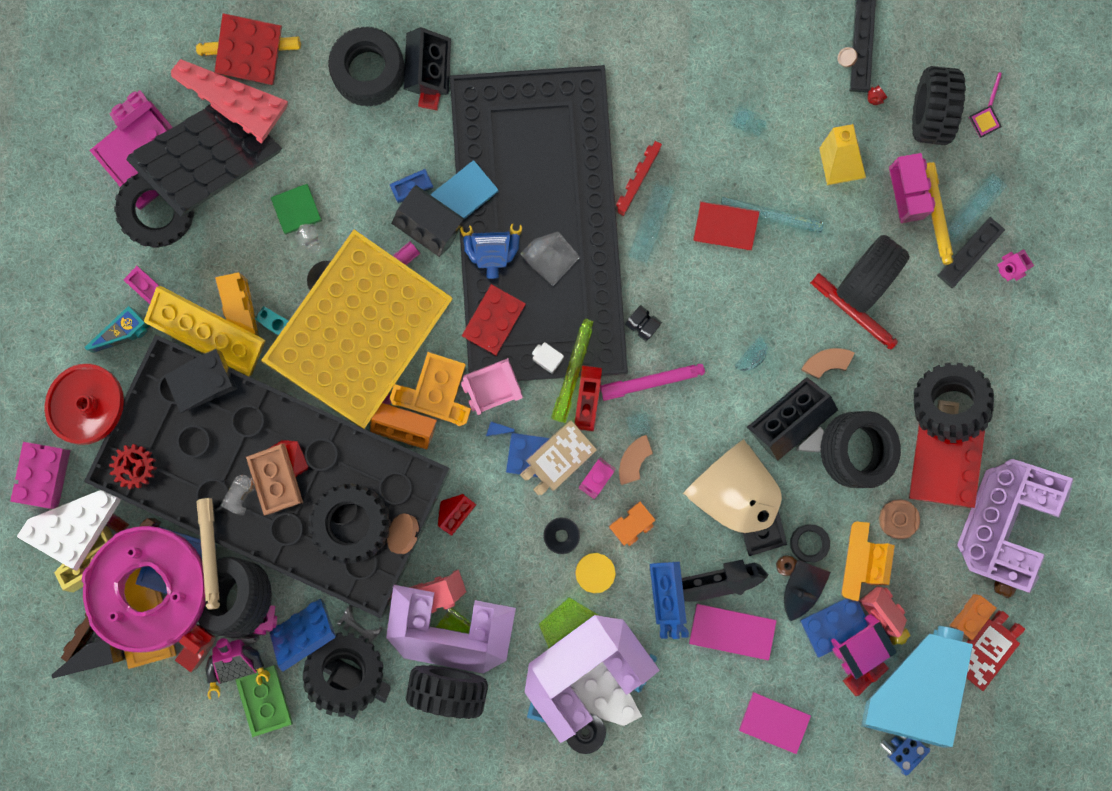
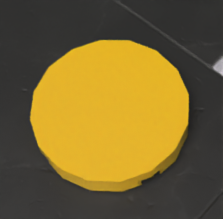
M591 553L582 557L575 570L576 580L580 587L591 593H602L609 589L616 575L612 561L599 553Z

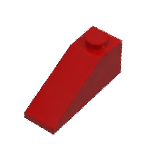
M582 365L575 425L579 430L594 431L602 368Z

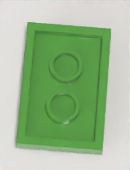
M276 665L263 668L270 673V679L267 682L266 678L261 676L262 685H258L256 682L258 671L255 674L235 679L252 737L293 724Z

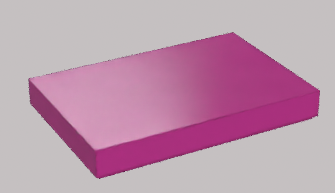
M753 692L739 731L797 754L811 715Z

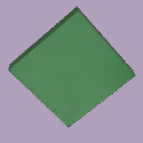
M308 184L271 197L285 235L322 221Z

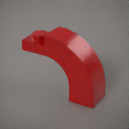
M196 624L191 632L183 635L179 643L184 648L175 661L189 672H193L209 653L216 637L205 631L199 624Z

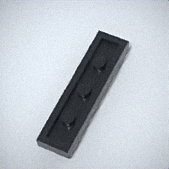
M989 217L953 257V263L946 265L937 276L949 287L954 288L1005 229L992 217Z

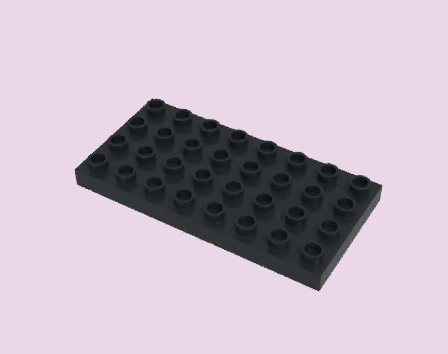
M155 334L124 398L121 418L112 432L105 437L84 482L200 535V525L198 524L197 501L199 499L212 498L215 543L378 618H382L392 599L393 586L399 584L451 469L231 368L229 370L237 386L236 390L180 413L165 375L200 356V354ZM282 440L298 441L308 465V470L295 477L303 503L264 516L255 486L250 489L253 478L246 457L264 451ZM132 444L138 445V449L140 446L145 447V452H152L149 458L156 460L152 463V466L157 468L156 470H151L154 478H147L149 484L142 483V488L135 486L134 489H128V485L126 487L120 486L121 481L118 483L114 482L117 476L110 475L114 468L110 467L109 464L115 462L111 457L118 456L116 450L124 451L125 445L131 448ZM134 453L137 459H143L142 456H140L137 453ZM133 463V466L130 467V470H133V468L136 467V464ZM123 475L126 479L132 481V479L129 478V475ZM339 484L362 485L375 491L384 500V504L390 513L389 520H391V523L398 515L403 513L416 518L419 526V531L415 535L417 541L406 554L391 552L386 538L382 549H379L377 554L367 560L356 563L332 561L325 554H321L318 551L317 545H314L311 540L313 537L308 530V527H310L309 515L313 511L311 508L319 500L318 497L322 493H326L327 489L339 486ZM356 504L342 505L334 512L331 519L333 534L337 539L345 543H355L361 540L369 528L367 513Z

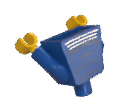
M511 224L510 232L473 233L470 225V231L465 233L463 227H461L460 231L464 237V249L473 263H477L478 268L487 269V278H498V267H506L507 262L513 260L519 249V235L522 232V226L520 225L518 231H514L512 229L513 224Z

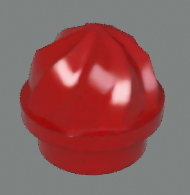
M879 85L875 88L872 87L867 94L868 102L875 106L883 104L884 100L888 98Z

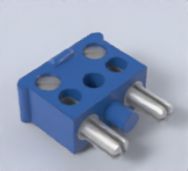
M895 736L891 740L896 746L894 749L883 740L884 744L880 743V746L889 754L887 757L902 770L901 773L905 776L909 775L930 752V748L924 746L920 741L914 740V745L910 746V741L913 739L901 737L903 740L900 741ZM904 748H907L906 753H903ZM897 755H900L899 761H896Z

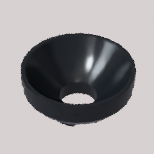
M560 517L551 520L547 524L543 538L549 550L556 554H567L577 547L580 541V531L572 520ZM558 530H565L567 532L568 538L566 541L559 542L556 539V532Z

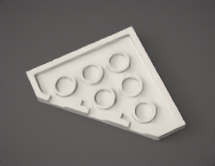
M102 490L28 519L17 537L77 571L122 499Z
M603 662L570 685L589 713L597 715L600 719L625 726L642 717L631 694H625Z

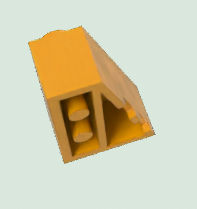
M239 272L215 277L226 320L259 337L248 279Z

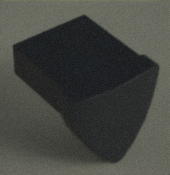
M743 559L723 563L728 587L734 593L742 595L749 587L751 576L747 573Z

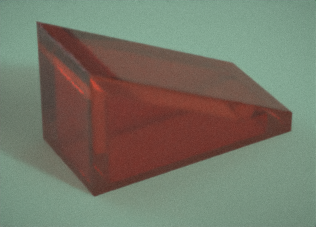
M113 513L106 525L119 533L126 530L130 524Z

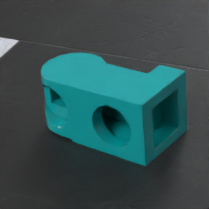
M264 306L255 317L256 321L278 336L289 322Z

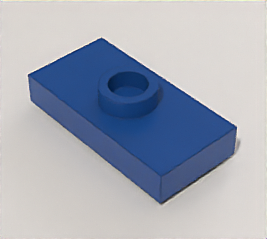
M426 169L389 184L397 203L403 202L415 185L424 191L434 188Z

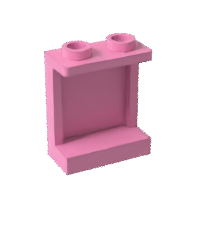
M508 358L464 375V381L461 382L464 392L469 393L471 400H469L472 411L477 412V415L515 399L517 401L523 398L522 391Z

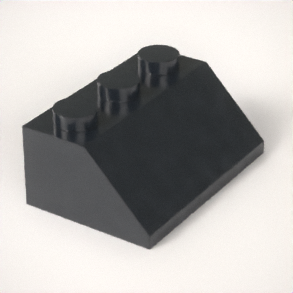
M422 27L406 33L404 90L416 94H449L451 38Z
M415 185L397 209L391 224L440 257L451 247L464 218Z

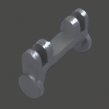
M349 605L337 624L340 626L344 621L347 622L343 627L344 630H347L351 625L362 634V637L369 639L366 644L372 642L383 628L367 630L354 620L353 610H351L353 606Z

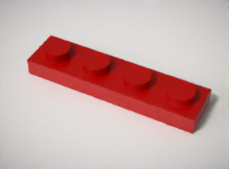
M655 141L652 146L648 145L644 156H646L644 162H639L634 171L637 175L634 180L630 178L625 188L628 190L625 197L621 195L616 204L618 214L622 216L626 214L661 150V143Z

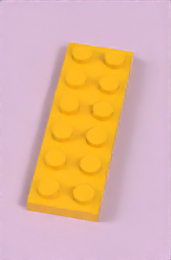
M162 286L156 287L144 319L146 324L204 354L218 349L223 353L229 367L248 377L253 374L266 340Z

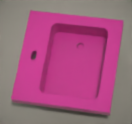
M151 101L149 102L153 107L122 131L117 127L89 150L120 187L127 179L138 173L126 160L128 155L133 153L135 149L154 140L156 136L173 128ZM149 190L144 192L136 202L137 208L142 210L159 196L157 191Z

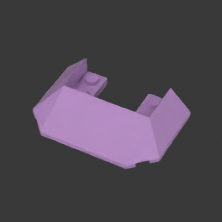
M1015 459L986 470L977 492L975 508H971L957 544L969 571L1031 593L1039 579L1038 573L1045 555L1008 542L1021 505L1060 518L1064 504L1069 500L1073 478Z
M398 585L393 586L386 638L403 658L483 674L507 660L516 608L475 600L470 632L466 634L429 627L435 592Z
M594 615L529 663L525 694L560 743L575 735L578 730L594 719L570 685L601 662L604 663L626 695L660 671L623 619Z

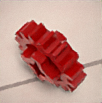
M132 444L131 448L125 445L124 451L116 450L118 456H112L111 458L115 462L109 464L110 467L114 468L110 475L117 476L114 482L118 483L121 481L120 486L126 487L128 485V489H134L135 486L142 488V483L149 484L147 478H154L151 470H156L157 468L152 466V463L156 460L149 458L152 452H145V447L140 446L138 449V445ZM134 453L139 454L143 459H137ZM133 463L136 464V467H134L133 470H130V467L133 466ZM123 475H129V478L132 479V481L126 479Z

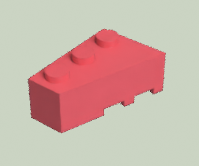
M459 569L453 571L450 576L444 578L439 576L434 578V581L424 584L422 582L409 587L435 592L432 613L436 612L437 608L440 607L448 609L455 606V602L466 593Z

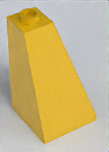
M854 125L833 128L819 148L827 185L866 178Z

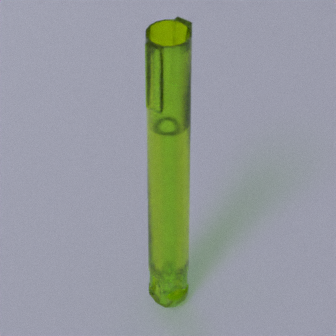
M584 319L583 325L580 326L563 385L550 418L558 422L566 423L572 405L571 399L593 330L591 329L593 321Z

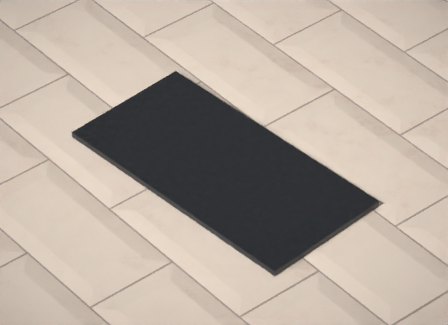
M605 65L450 75L456 174L474 160L499 190L498 193L465 218L461 227H463L465 233L470 231L469 225L472 227L473 233L510 232L511 224H513L512 229L514 231H518L520 225L522 226V232L519 235V249L511 262H507L506 267H498L499 277L494 279L487 278V269L478 268L477 263H473L464 249V237L460 231L466 327L491 284L526 303L497 356L466 339L468 373L508 358L517 381L581 377L582 365L602 368L601 376L628 374ZM545 342L564 356V359L553 374L533 361L534 355L532 352L538 344L542 346Z

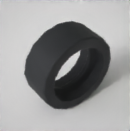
M805 524L793 532L790 538V547L797 559L815 563L822 560L828 554L830 538L822 527ZM808 531L817 533L822 541L820 551L814 555L804 554L798 546L800 536Z

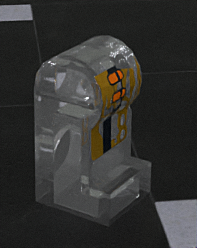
M247 475L237 476L221 506L238 515H244L247 508L242 506L248 493L254 489L253 478Z

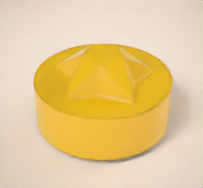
M904 628L900 637L890 636L889 639L893 645H903L911 635L907 628Z

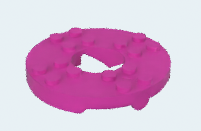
M140 526L115 534L97 551L82 574L83 602L90 626L102 640L124 651L154 652L172 646L180 641L183 635L193 629L206 604L203 562L200 555L185 538L163 528ZM150 566L162 576L167 587V596L155 608L139 612L133 609L126 600L124 594L125 583L129 575L136 569Z

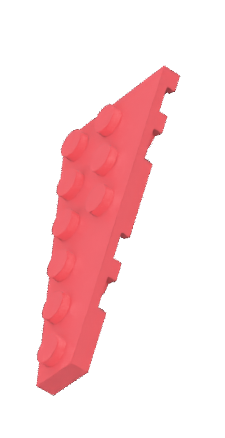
M182 59L171 70L172 78L187 89L194 90L202 100L206 99L209 101L214 109L233 123L237 122L246 133H252L261 144L288 106V101Z

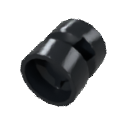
M642 305L635 310L625 323L633 332L638 331V336L645 342L651 338L662 324L657 317H650L649 311Z

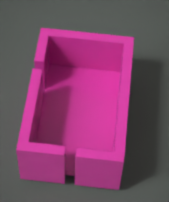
M922 153L898 157L889 166L901 224L924 220L935 208V200L928 191L931 189V181L926 176L927 163L925 158L922 157Z
M23 442L15 480H19V482L13 486L10 502L49 509L59 507L71 450Z

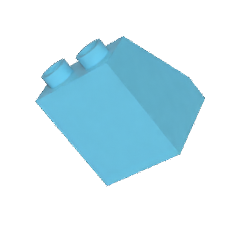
M938 626V630H934L933 634L926 636L866 701L861 726L943 748L953 747L973 644L962 642L964 632L954 628Z

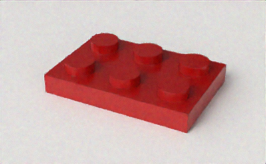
M491 284L464 330L462 337L497 356L526 303Z

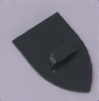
M797 560L784 592V608L789 621L803 616L816 604L831 572Z

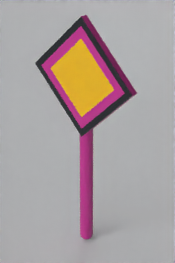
M1001 72L997 75L988 107L969 116L980 138L1002 127L992 108L1002 75Z

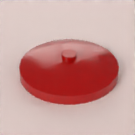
M94 364L72 366L59 374L48 389L44 405L46 421L52 432L66 442L77 445H88L98 442L112 432L121 418L124 406L123 390L118 379L105 368Z

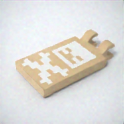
M569 420L526 460L530 466L520 476L526 481L536 474L542 482L533 490L538 496L543 495L549 487L552 491L559 487L597 449L578 427Z

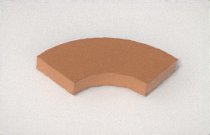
M841 348L823 350L808 359L801 370L817 379L830 369L846 371L855 353Z
M647 435L635 440L623 454L619 466L621 485L640 479L639 470L641 463L646 457L653 454Z

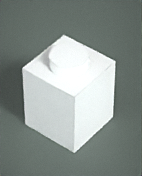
M545 342L542 346L538 344L532 352L534 355L533 361L551 374L554 373L564 359L561 353Z

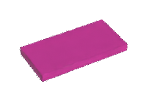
M696 604L689 644L769 660L777 620Z

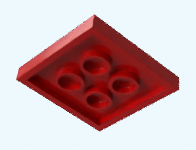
M222 13L214 73L274 85L282 25Z

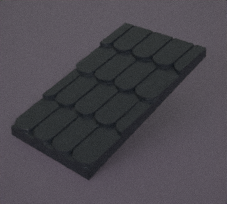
M210 104L205 109L185 119L184 122L135 149L133 153L128 155L126 160L182 217L279 154L282 148L269 134L261 144L256 140V136L252 133H246L237 122L233 123Z

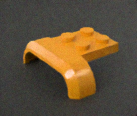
M427 352L416 389L394 384L390 396L392 404L449 421L458 426L466 424L471 408L454 402L466 364Z

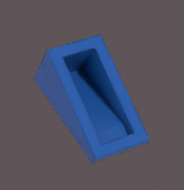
M490 422L486 436L513 433L515 429Z

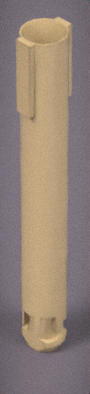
M205 498L197 501L198 524L200 525L206 601H208L206 607L208 609H218L220 603H218L219 586L213 526L212 498Z

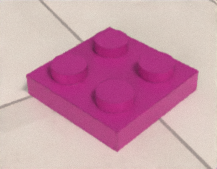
M139 90L138 92H132L124 103L114 106L110 116L122 131L153 106L142 91Z

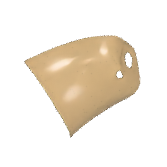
M744 439L714 462L683 493L689 500L719 523L742 533L755 532L770 527L776 518L782 501L778 484ZM755 500V505L750 506V501ZM763 510L768 511V519L765 522H759L757 518L759 512Z

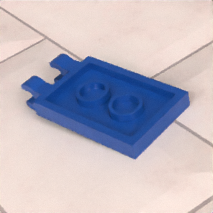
M680 561L650 564L656 624H660V638L668 639V631L669 637L673 639H680L679 632H681V638L689 637V631L683 625L687 621Z

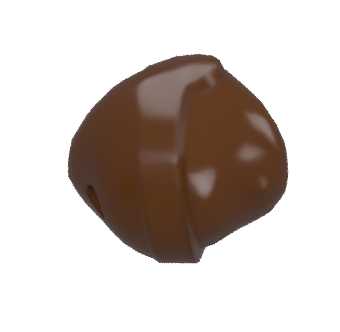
M788 555L780 557L776 563L778 573L783 576H791L797 560Z
M998 581L994 583V591L1006 598L1012 597L1017 588Z

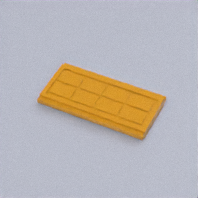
M138 568L129 575L125 583L124 594L127 602L133 609L144 612L162 603L163 597L161 592L135 584L141 568ZM174 644L154 652L124 651L128 669L177 655Z

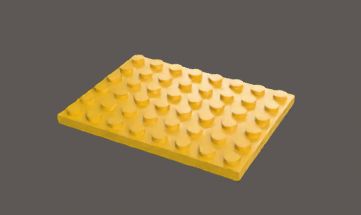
M354 229L261 361L357 426L365 429L453 298Z

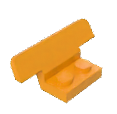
M854 522L850 531L841 593L844 598L853 601H859L861 583L870 585H889L895 545L867 542L870 523Z

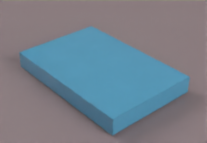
M473 160L434 191L431 196L465 219L498 193L499 190Z

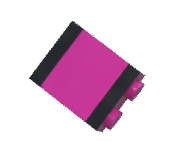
M872 614L864 618L868 627L841 645L834 638L831 640L834 646L832 649L833 653L838 659L843 661L841 664L843 670L847 675L851 673L855 679H858L897 653L880 621Z

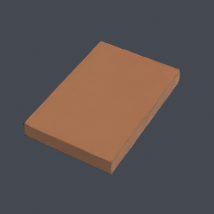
M280 444L246 457L264 516L303 503L285 444Z

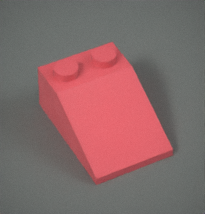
M877 586L862 597L859 602L869 615L872 614L880 621L886 634L898 638L902 635L907 622L904 616L905 611L899 604L893 602L891 599L893 595L886 587Z

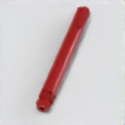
M820 273L810 282L811 285L828 297L884 346L886 344L888 349L892 350L897 345V339H893L892 335L867 313L858 312L847 304L844 299H841L837 294V288Z

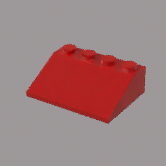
M919 425L909 499L975 508L985 430H980L979 435L975 438L970 436L969 441L962 442L960 439L956 440V443H950L948 439H945L943 442L939 441L936 435L934 437L929 436L927 430H922Z

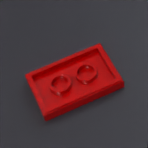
M700 201L693 241L752 251L759 211Z

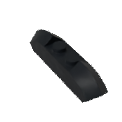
M755 562L745 564L747 573L751 576L750 585L747 590L761 584L769 575L760 564ZM724 569L682 578L684 601L695 602L734 594L727 585Z

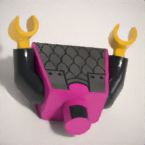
M226 638L219 639L216 646L212 648V655L208 657L205 668L207 683H210L208 698L211 699L212 697L211 691H216L218 698L220 697L221 689L216 685V682L222 684L255 674L257 671V684L262 685L261 676H264L268 682L270 673L263 669L264 664L258 650L244 645L241 640L229 642Z

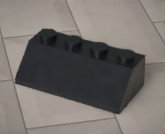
M806 377L747 426V429L763 448L779 461L835 414L838 408L830 394Z

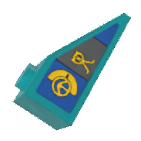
M128 306L84 348L95 353L136 340L147 333V328L150 325L144 322L142 316L135 309Z

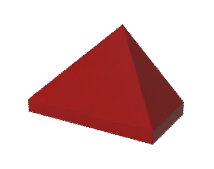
M282 440L270 447L285 444L295 477L308 470L307 462L298 441Z
M464 494L442 500L439 507L438 526L452 536L477 504Z

